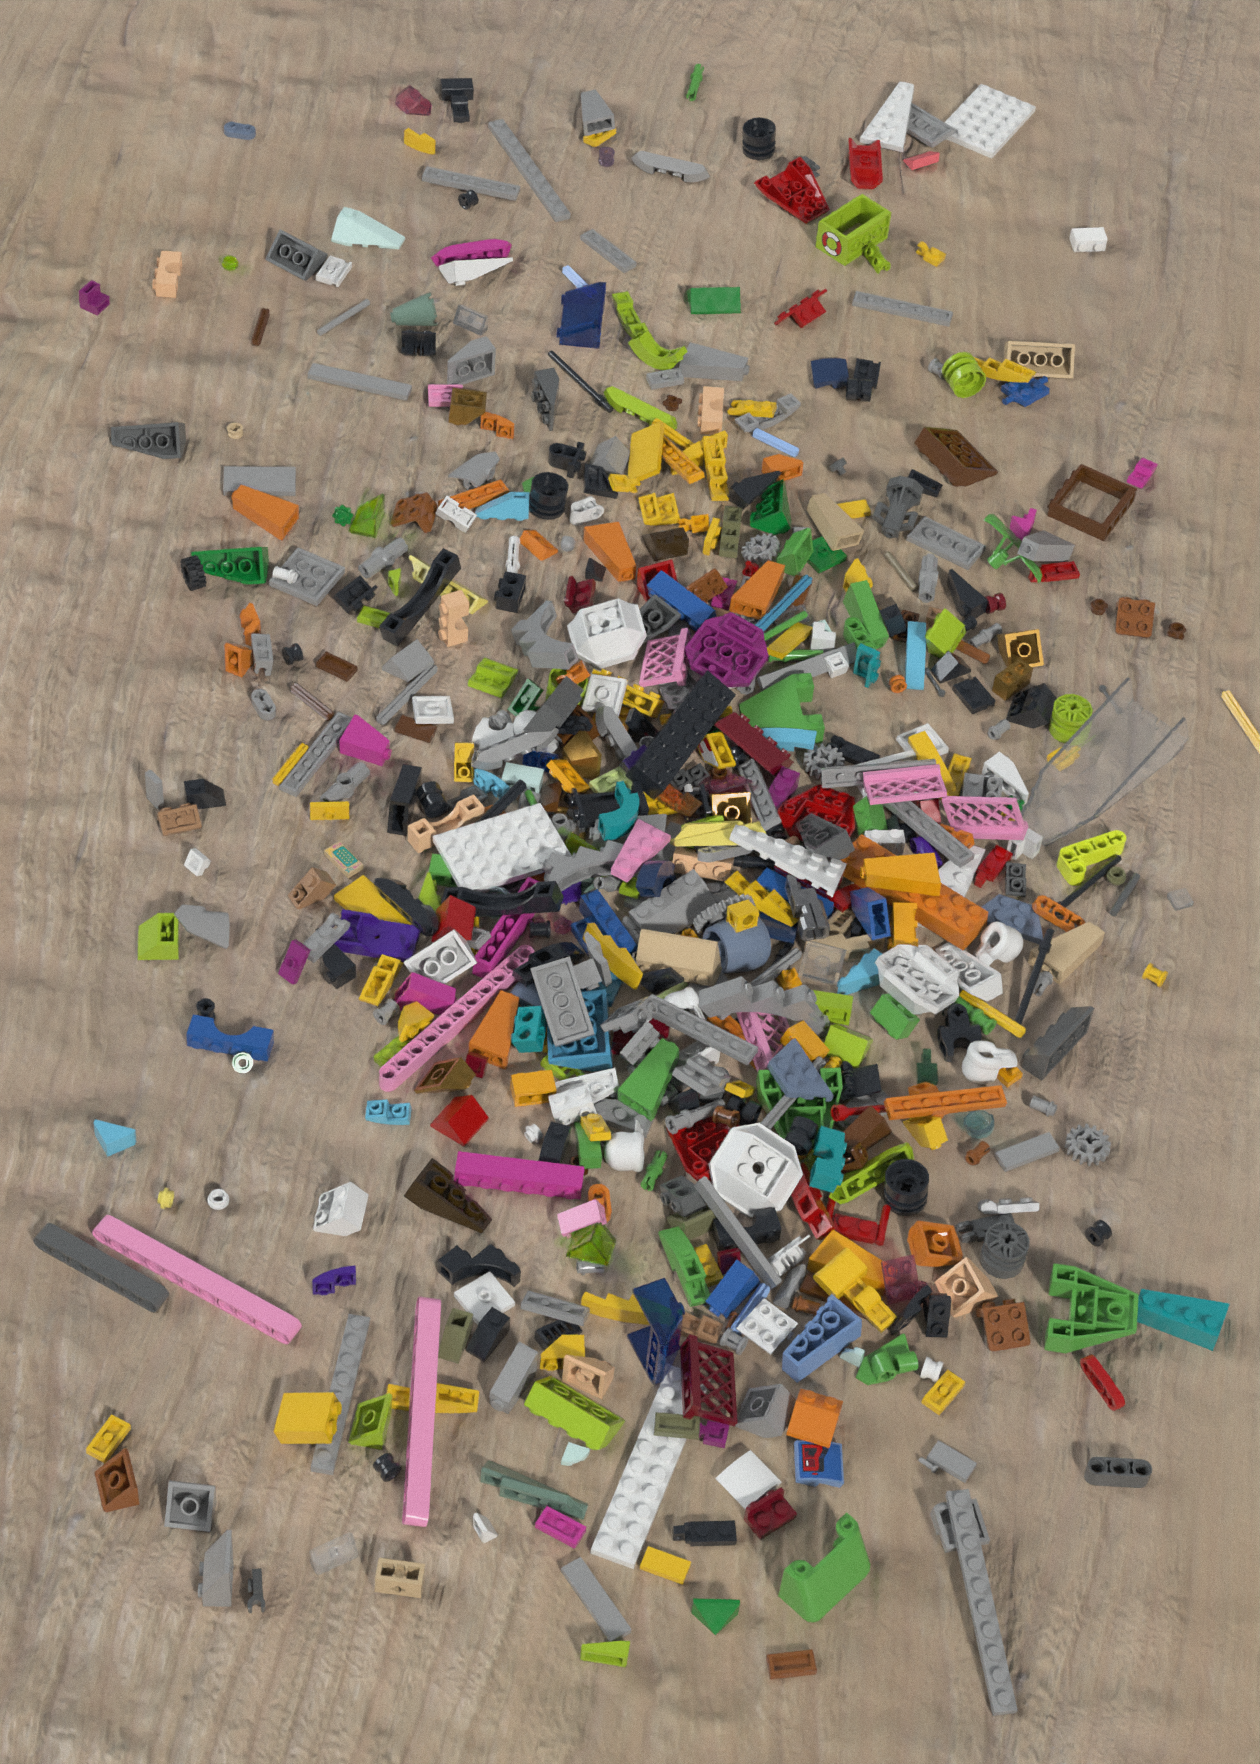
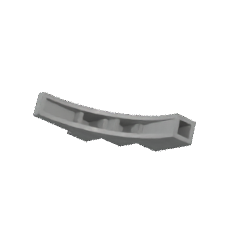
M545 601L527 620H520L511 629L516 645L521 646L524 656L529 657L532 667L570 669L578 660L574 644L561 642L547 636L551 623L557 617L552 601Z
M608 840L606 846L601 847L600 851L580 846L577 853H573L572 858L551 852L549 859H545L543 863L545 881H556L562 892L569 886L582 880L612 875L611 868L624 844ZM639 872L635 874L633 877L638 878Z
M741 976L700 990L699 1007L709 1018L736 1012L768 1013L786 1017L796 1022L804 1020L821 1038L826 1037L828 1034L829 1018L819 1010L815 1004L817 998L814 991H811L805 984L784 991L774 980L752 987Z

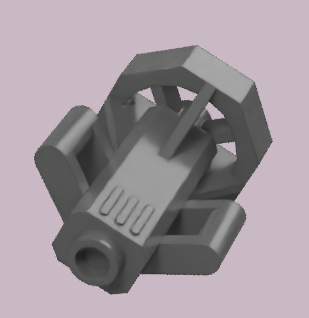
M901 475L890 478L886 489V496L890 506L887 507L884 503L877 502L872 518L882 525L881 533L887 538H897L901 531L912 530L918 513L915 511L908 512V510L913 506L920 505L924 490L915 479ZM881 512L886 514L885 519L880 516Z

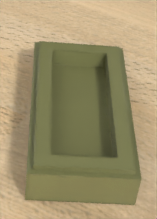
M655 1413L654 1436L699 1440L700 1417L694 1416L689 1420L683 1418L682 1414Z

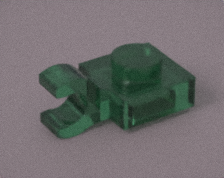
M923 1048L921 1063L916 1064L917 1084L928 1082L937 1085V1063H931V1049Z

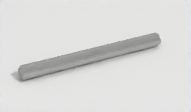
M793 948L750 984L752 987L774 980L783 970H786L799 960L802 952L798 948ZM731 1013L718 1015L716 1017H718L720 1020H724Z
M817 1057L812 1063L818 1073L820 1068L826 1065V1061L822 1057ZM784 1095L760 1124L770 1130L797 1098H789Z

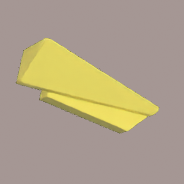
M410 555L409 559L412 561L414 572H412L413 578L422 584L431 565ZM454 579L440 594L442 596L462 590L469 601L470 614H474L488 603L487 599Z
M742 821L685 823L680 833L674 839H670V844L673 846L738 845L729 840L735 825L746 826L756 832H763L765 834L766 832L761 826L760 821L744 825Z

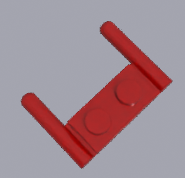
M828 1195L826 1210L836 1226V1232L850 1240L869 1244L875 1243L878 1246L884 1245L891 1210L889 1205H883L880 1222L877 1224V1222L836 1213L833 1215L836 1201L829 1198Z

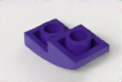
M356 1266L336 1268L313 1278V1295L335 1293V1286L346 1287L356 1285Z

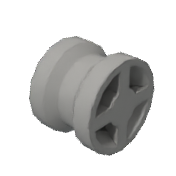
M499 710L496 715L489 717V725L492 730H503L507 723H512L509 714L505 710Z

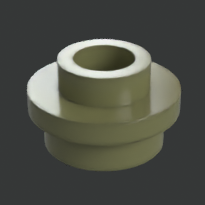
M1112 867L1107 872L1106 878L1114 885H1121L1126 880V874L1121 867Z

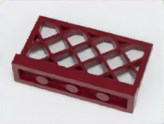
M689 1334L680 1346L683 1418L691 1420L695 1415L735 1427L738 1421L734 1352L698 1342V1336ZM699 1350L703 1351L709 1358L704 1359L699 1354ZM717 1357L727 1358V1364L724 1365ZM712 1360L719 1369L714 1371L708 1362ZM703 1367L708 1372L709 1376L705 1377L700 1372L699 1368ZM722 1372L728 1378L727 1383L718 1375ZM713 1378L720 1387L716 1389L708 1380ZM703 1384L710 1393L706 1395L700 1388V1385ZM724 1390L729 1396V1400L726 1401L719 1392ZM714 1396L721 1405L717 1407L710 1400V1397ZM702 1402L711 1409L710 1412L701 1409ZM724 1407L730 1414V1417L725 1416L720 1409Z

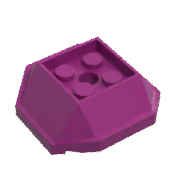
M732 612L724 614V616L705 620L685 647V653L691 670L700 675H703L708 670L724 685L732 688L749 687L768 661V651L763 630Z

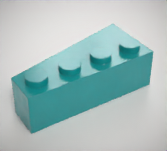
M1141 1289L1138 1297L1137 1322L1213 1351L1230 1303Z

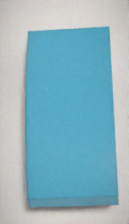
M475 769L474 784L485 794L492 791L493 795L500 799L510 789L503 780L494 774L482 769Z
M388 1099L367 1101L365 1119L380 1124L410 1125L412 1107L410 1103L389 1104Z

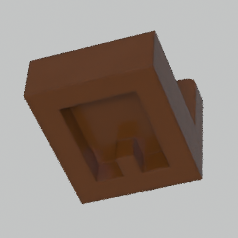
M861 1142L856 1143L851 1148L852 1154L844 1157L845 1164L841 1173L845 1174L863 1168L869 1161L867 1150L862 1147Z

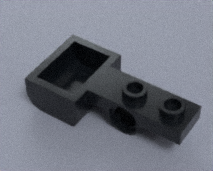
M472 78L440 79L442 101H450L453 121L458 123L470 122L468 100H473L474 97Z

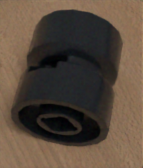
M848 378L846 400L856 401L859 399L862 402H870L872 380L862 379L858 381V379Z
M430 781L418 787L416 795L427 817L437 818L447 812L449 805L439 783Z
M733 1094L726 1109L739 1111L740 1125L744 1126L757 1122L762 1105L752 1100L747 1102L746 1097L741 1098Z
M797 1116L793 1119L790 1132L787 1133L785 1140L795 1146L797 1155L806 1156L810 1151L812 1141L815 1139L819 1127L814 1121Z

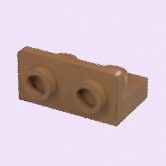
M187 803L180 805V808L176 809L171 807L161 809L157 814V820L160 823L162 835L168 836L201 829L202 825L197 805Z

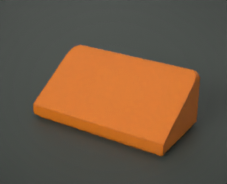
M524 530L520 537V543L540 561L558 552V549L536 530Z

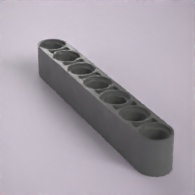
M47 1223L33 1239L34 1244L43 1252L150 1312L155 1313L169 1297L168 1290L161 1284L52 1223Z

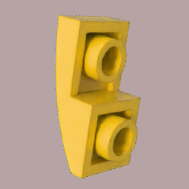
M410 128L404 130V144L424 153L435 154V139L426 133L419 135Z

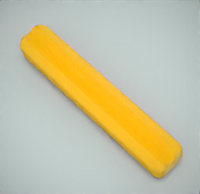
M656 418L653 420L651 425H654L662 421ZM662 422L664 424V435L684 449L694 444Z
M304 743L299 744L272 778L274 785L279 786L306 753L309 748L308 745Z

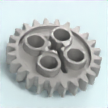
M742 894L729 897L727 900H721L720 903H714V905L707 907L705 911H701V914L693 919V925L697 933L702 934L706 928L724 920L727 917V906L749 899L756 906L752 896L748 894L744 896Z

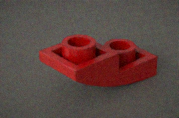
M856 884L848 885L836 891L833 897L829 896V900L843 913L851 907L850 891L861 888Z

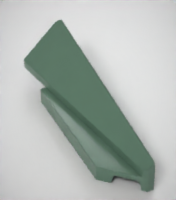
M488 1460L482 1467L480 1482L499 1487V1496L543 1509L548 1506L564 1515L584 1520L588 1508L587 1503L493 1461Z

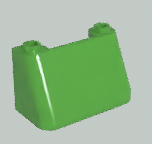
M847 1512L836 1523V1533L839 1537L833 1542L834 1549L814 1568L804 1560H795L784 1569L778 1596L807 1622L819 1621L869 1573L871 1564L859 1525Z

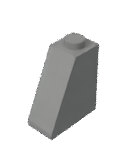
M521 1342L516 1345L490 1391L489 1404L495 1410L503 1411L506 1414H509L537 1373L538 1352Z

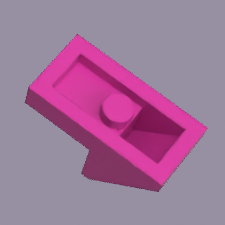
M1030 508L1028 515L1024 514L1023 518L1012 516L1010 530L1021 541L1024 537L1030 535L1036 517V509Z

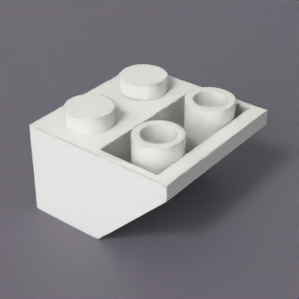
M352 1182L324 1192L319 1198L313 1230L315 1232L347 1236L360 1231L369 1194Z

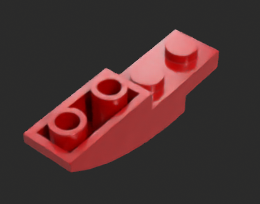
M802 1162L800 1166L803 1175L791 1196L802 1221L808 1223L815 1238L821 1241L832 1230H835L836 1226L820 1199L823 1197L820 1190L809 1186L810 1172L806 1164Z

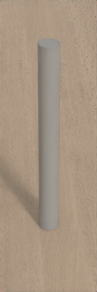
M365 299L317 330L318 335L325 334L370 305V301Z

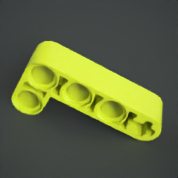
M1114 830L1063 847L1059 852L1056 866L1067 883L1072 886H1079L1083 883L1086 866L1122 854L1126 835L1122 831Z

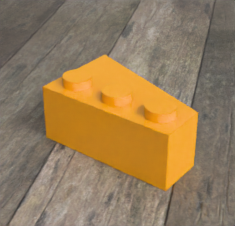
M893 902L889 922L891 936L887 939V950L899 944L918 947L915 929L918 927V921H915L917 903Z

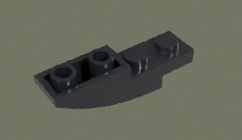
M572 942L552 944L530 954L527 962L513 970L512 976L527 987L534 983L531 968L569 956L573 964L585 957V953Z

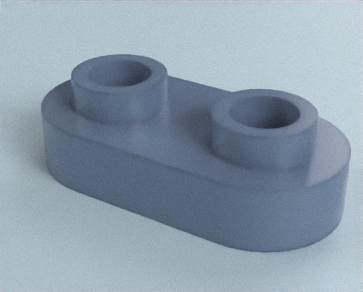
M228 122L224 125V134L231 138L251 140L256 136V129L250 124Z

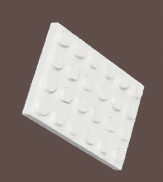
M980 84L945 121L946 124L955 128V133L948 137L947 140L992 159L1035 112L1036 107L1001 91L992 89L987 85Z
M541 803L433 836V843L457 886L466 887L478 892H484L544 873L545 871L542 870L545 859H549L551 852L572 858Z

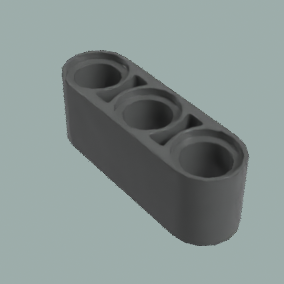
M1092 1457L1087 1463L1084 1479L1087 1483L1094 1486L1143 1488L1148 1484L1152 1473V1466L1143 1459Z

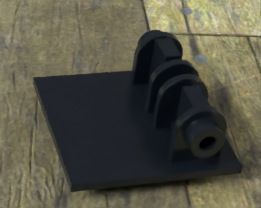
M402 331L401 354L413 356V349L415 348V356H417V348H419L420 356H422V349H424V356L432 357V355H436V333L431 331Z
M848 1061L842 1062L840 1065L843 1085L840 1095L841 1101L882 1092L878 1064L853 1069Z

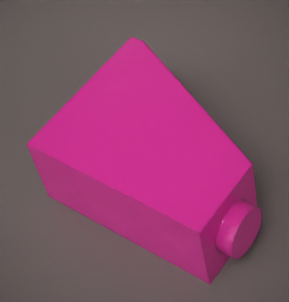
M354 714L340 739V753L383 766L384 762L389 760L391 756L390 740L360 716Z
M411 972L395 992L394 1001L398 1004L400 1011L403 1010L404 1006L417 1001L432 1014L442 1015L457 1002L455 997L456 988Z

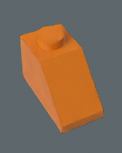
M776 454L763 458L761 472L766 474L780 471L782 474L777 481L782 479L785 481L802 476L804 462L799 459Z
M226 643L224 645L225 669L227 672L242 678L253 664V650L238 644Z

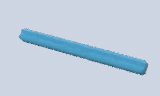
M804 575L755 626L761 628L764 632L812 583V577Z

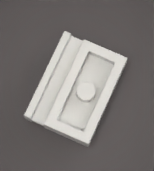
M329 256L316 274V281L329 285L336 284V287H339L351 270L352 262L346 263L343 259Z

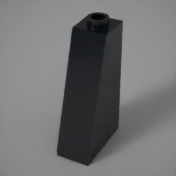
M403 764L390 798L387 833L407 836L408 825H410L417 799L416 791L421 784L422 767Z

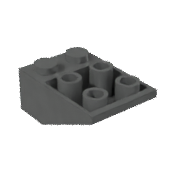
M555 368L534 371V379H532L533 392H531V398L536 403L537 411L541 413L543 423L547 425L549 431H553L559 397L560 378Z

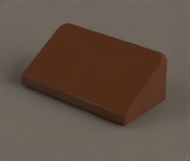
M560 781L543 787L540 803L547 812H558L563 790Z

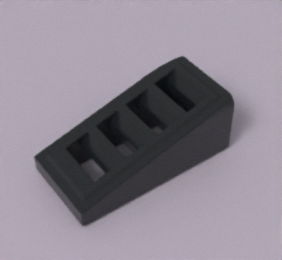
M911 469L907 476L908 478L915 479L924 488L923 494L937 497L943 484L914 469Z
M670 967L644 973L641 985L653 995H656L684 982L685 978Z
M556 1320L537 1329L534 1339L545 1351L561 1335H579L583 1330L579 1325L569 1323L574 1329L570 1331L566 1326L569 1322ZM562 1327L566 1333L563 1334L559 1328Z

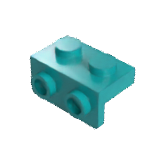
M860 644L857 648L853 674L865 678V687L869 688L878 679L879 673H877V670L881 664V660H879L881 652Z

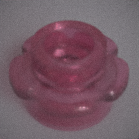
M566 917L559 918L553 924L555 933L567 934L571 930L570 925L572 921Z

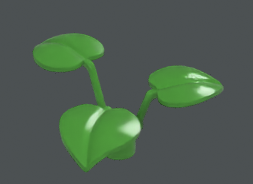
M987 515L983 521L991 524L1003 535L999 545L987 559L989 564L997 570L1001 565L1004 564L1006 566L1008 563L1021 558L1033 572L1038 583H1040L1042 572L1034 561L1021 555L1007 559L1009 557L1007 551L1014 544L1019 549L1022 543L1021 539L1006 527L996 515ZM1006 538L1012 541L1005 549L999 550Z

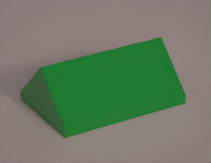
M740 287L690 288L687 290L691 314L741 313Z

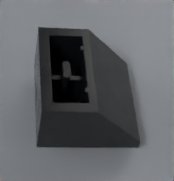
M1045 683L1037 686L1034 685L1024 691H1018L1013 696L1006 720L1032 729L1049 723L1057 697Z

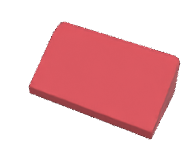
M929 151L906 158L903 162L911 170L937 163L940 153Z

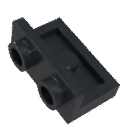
M360 575L337 592L333 598L348 614L352 610L356 612L363 606L362 602L365 600L369 602L376 595L374 592L378 587L374 585L371 588Z
M700 784L699 791L680 793L685 823L713 816L712 806L708 805L710 799L709 791H705L704 784Z

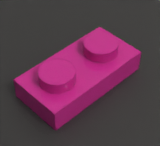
M722 577L728 588L721 594L713 597L711 606L729 610L731 597L734 595L737 586V580Z
M546 1506L535 1523L536 1529L574 1549L587 1528Z

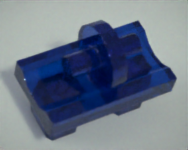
M532 750L523 755L522 765L544 769V772L550 773V769L546 765L551 760H557L559 754Z

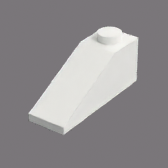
M998 752L984 762L982 775L1003 778L1002 792L1008 796L1012 795L1017 800L1023 799L1025 803L1022 807L1024 808L1027 804L1029 792L1014 763L1001 752Z

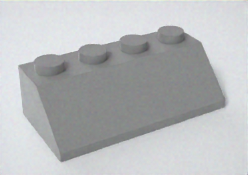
M692 869L662 889L660 897H650L630 910L629 916L640 931L641 929L664 933L674 932L678 935L692 926L693 919L697 918L696 916L701 914V911H705L707 907L714 905L716 901L706 883Z

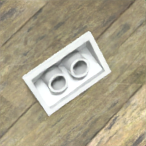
M455 929L404 961L410 973L414 972L443 984L477 963L467 940Z

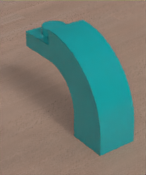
M624 781L616 782L615 798L620 808L613 812L599 814L598 830L604 841L625 836L633 829L637 821L639 796L638 793L631 794Z

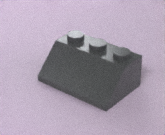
M280 229L265 260L306 281L321 269L328 254Z

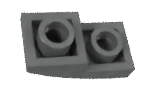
M699 763L686 772L683 768L679 770L670 784L678 793L684 791L686 784L698 787L700 784L710 781L711 777L702 764Z
M1006 863V895L1026 896V864Z

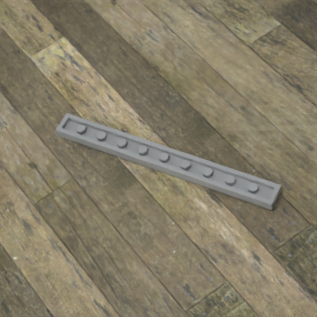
M500 119L488 122L489 130L553 220L559 222L570 219L571 213L505 121Z
M969 1489L947 1491L945 1497L993 1716L1014 1714L1017 1712V1705Z

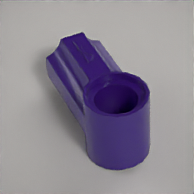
M922 836L910 839V848L913 854L935 853L937 866L940 867L942 865V860L935 847Z

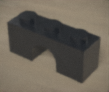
M775 1207L754 1211L753 1225L743 1227L756 1245L774 1243L780 1240L782 1228ZM713 1218L711 1231L717 1250L724 1251L739 1248L718 1218Z

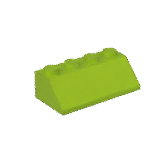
M553 1376L535 1381L524 1403L526 1407L530 1408L529 1411L532 1414L543 1416L548 1419L550 1425L563 1428L567 1431V1435L575 1439H581L592 1450H600L607 1447L625 1422L620 1416Z

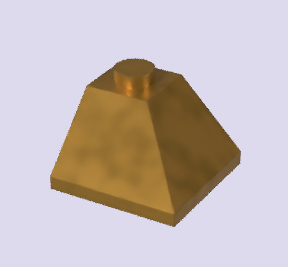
M452 387L448 423L467 425L484 414L486 411L487 392Z
M1039 629L997 634L999 653L1006 667L1019 658L1031 667L1044 665Z
M579 731L563 747L560 760L566 759L583 778L594 780L600 776L602 754L586 731Z
M750 792L709 794L708 805L712 806L713 815H723L724 821H742L743 825L752 823Z
M462 1057L438 1061L433 1064L414 1092L420 1094L463 1091L470 1087L471 1081L476 1074Z

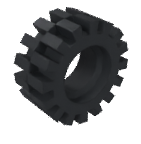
M194 555L181 559V572L188 589L193 591L206 587L205 571L198 556Z

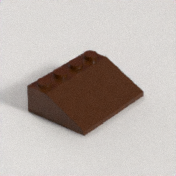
M924 427L914 442L919 448V452L929 458V462L935 465L939 472L946 476L950 484L955 487L969 486L997 475L999 472L958 430Z

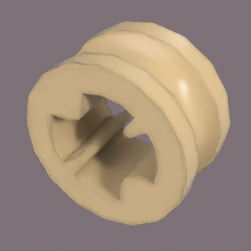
M231 423L227 426L230 438L239 439L243 436V426L240 423Z

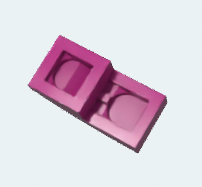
M1142 457L1136 464L1134 471L1128 476L1127 483L1143 489L1155 472L1158 464Z

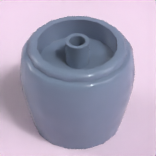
M759 917L757 926L738 933L726 922L725 918L706 928L703 934V939L718 942L721 972L723 974L742 973L758 969L765 965L771 953L769 932Z

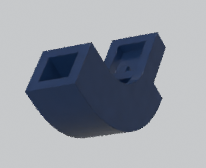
M648 860L642 865L636 882V888L641 897H660L662 889L677 880L674 875L675 865L671 861Z

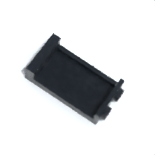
M633 781L630 791L631 794L638 793L639 796L638 816L648 815L649 807L640 781ZM572 788L571 796H568L569 807L573 808V820L577 821L579 829L595 827V820L599 819V814L613 812L620 808L615 798V791L578 795L577 789Z

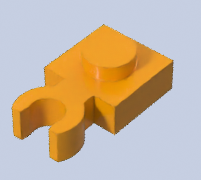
M709 514L691 516L690 520L685 518L678 520L679 528L683 527L685 532L692 530V533L707 532L710 527Z

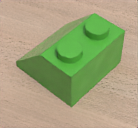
M806 528L793 533L790 539L786 540L782 552L778 553L776 563L785 565L784 573L794 577L799 575L812 555L811 529Z

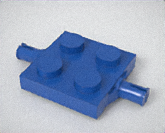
M1043 376L1040 379L1032 378L1028 383L1008 382L1002 385L1001 392L1008 396L1002 399L1003 404L1007 405L1011 402H1016L1027 407L1043 398L1050 391V388L1044 385L1048 382V378Z

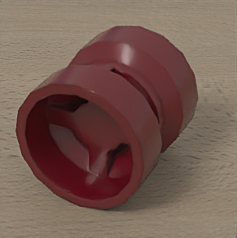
M1001 592L994 594L992 597L985 596L988 600L986 614L994 613L995 610L1002 611L1006 609V599Z

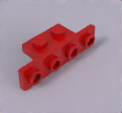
M825 288L822 291L818 289L811 294L812 297L810 299L807 296L800 301L799 306L795 304L788 309V313L786 311L782 312L777 316L778 320L774 324L777 326L792 316L800 328L808 325L827 312L818 300L827 292V289Z

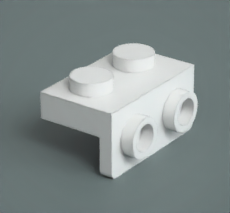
M588 1084L548 1096L556 1123L568 1125L581 1121V1116L597 1114Z

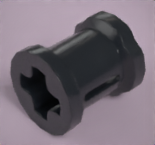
M530 920V938H534V936L550 938V920L546 922Z
M208 998L198 1001L196 1004L197 1015L213 1018L215 1021V1003Z

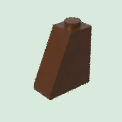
M871 1105L843 1131L845 1133L844 1142H847L843 1156L846 1157L852 1154L851 1148L858 1142H861L862 1147L868 1150L892 1133L885 1118Z

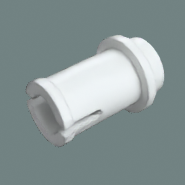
M277 566L273 570V578L285 580L289 584L295 583L298 574L293 569L286 570Z

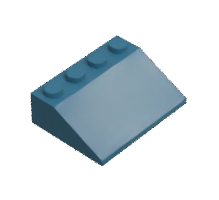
M606 989L581 992L595 1035L555 1047L547 1023L548 1062L552 1065L591 1072L612 1069L610 1030L604 1032L600 1026L609 1018V1003Z

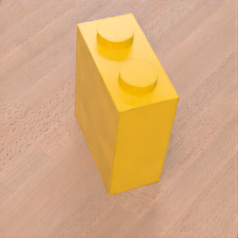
M334 1392L283 1393L273 1432L281 1444H331L333 1435L337 1432V1419L342 1411L341 1402L337 1399Z

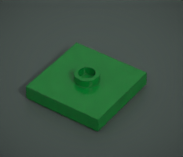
M821 536L812 541L813 553L807 563L820 574L846 561L848 556L841 549L832 551L824 537Z

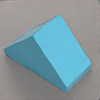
M94 1120L95 1136L107 1157L136 1144L135 1129Z

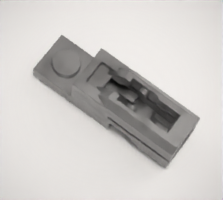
M787 875L785 890L793 918H799L798 929L801 939L804 941L814 940L812 930L816 939L828 937L830 930L823 902L817 898L815 888L801 889L800 882H797L796 877Z

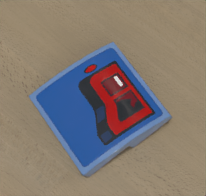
M804 1440L794 1442L796 1483L813 1487L821 1483L838 1488L844 1484L842 1444L831 1442L830 1448Z

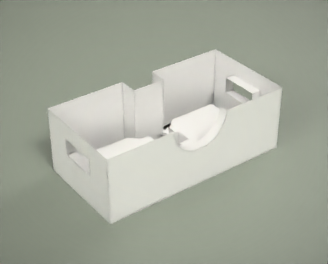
M446 496L435 514L445 521H452L456 528L466 533L477 515L466 507L461 509L458 507V502Z

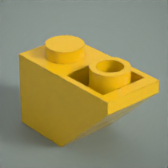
M858 558L854 559L845 574L843 583L845 592H847L851 583L865 580L868 581L870 588L873 587L872 579L868 577L865 566L861 564Z
M454 742V782H473L474 767H471V759L474 754V742Z
M417 1001L404 1006L398 1020L399 1040L403 1042L418 1036L432 1023L434 1014Z
M561 1335L541 1353L540 1369L548 1371L563 1369L564 1357L566 1355L585 1357L584 1335Z

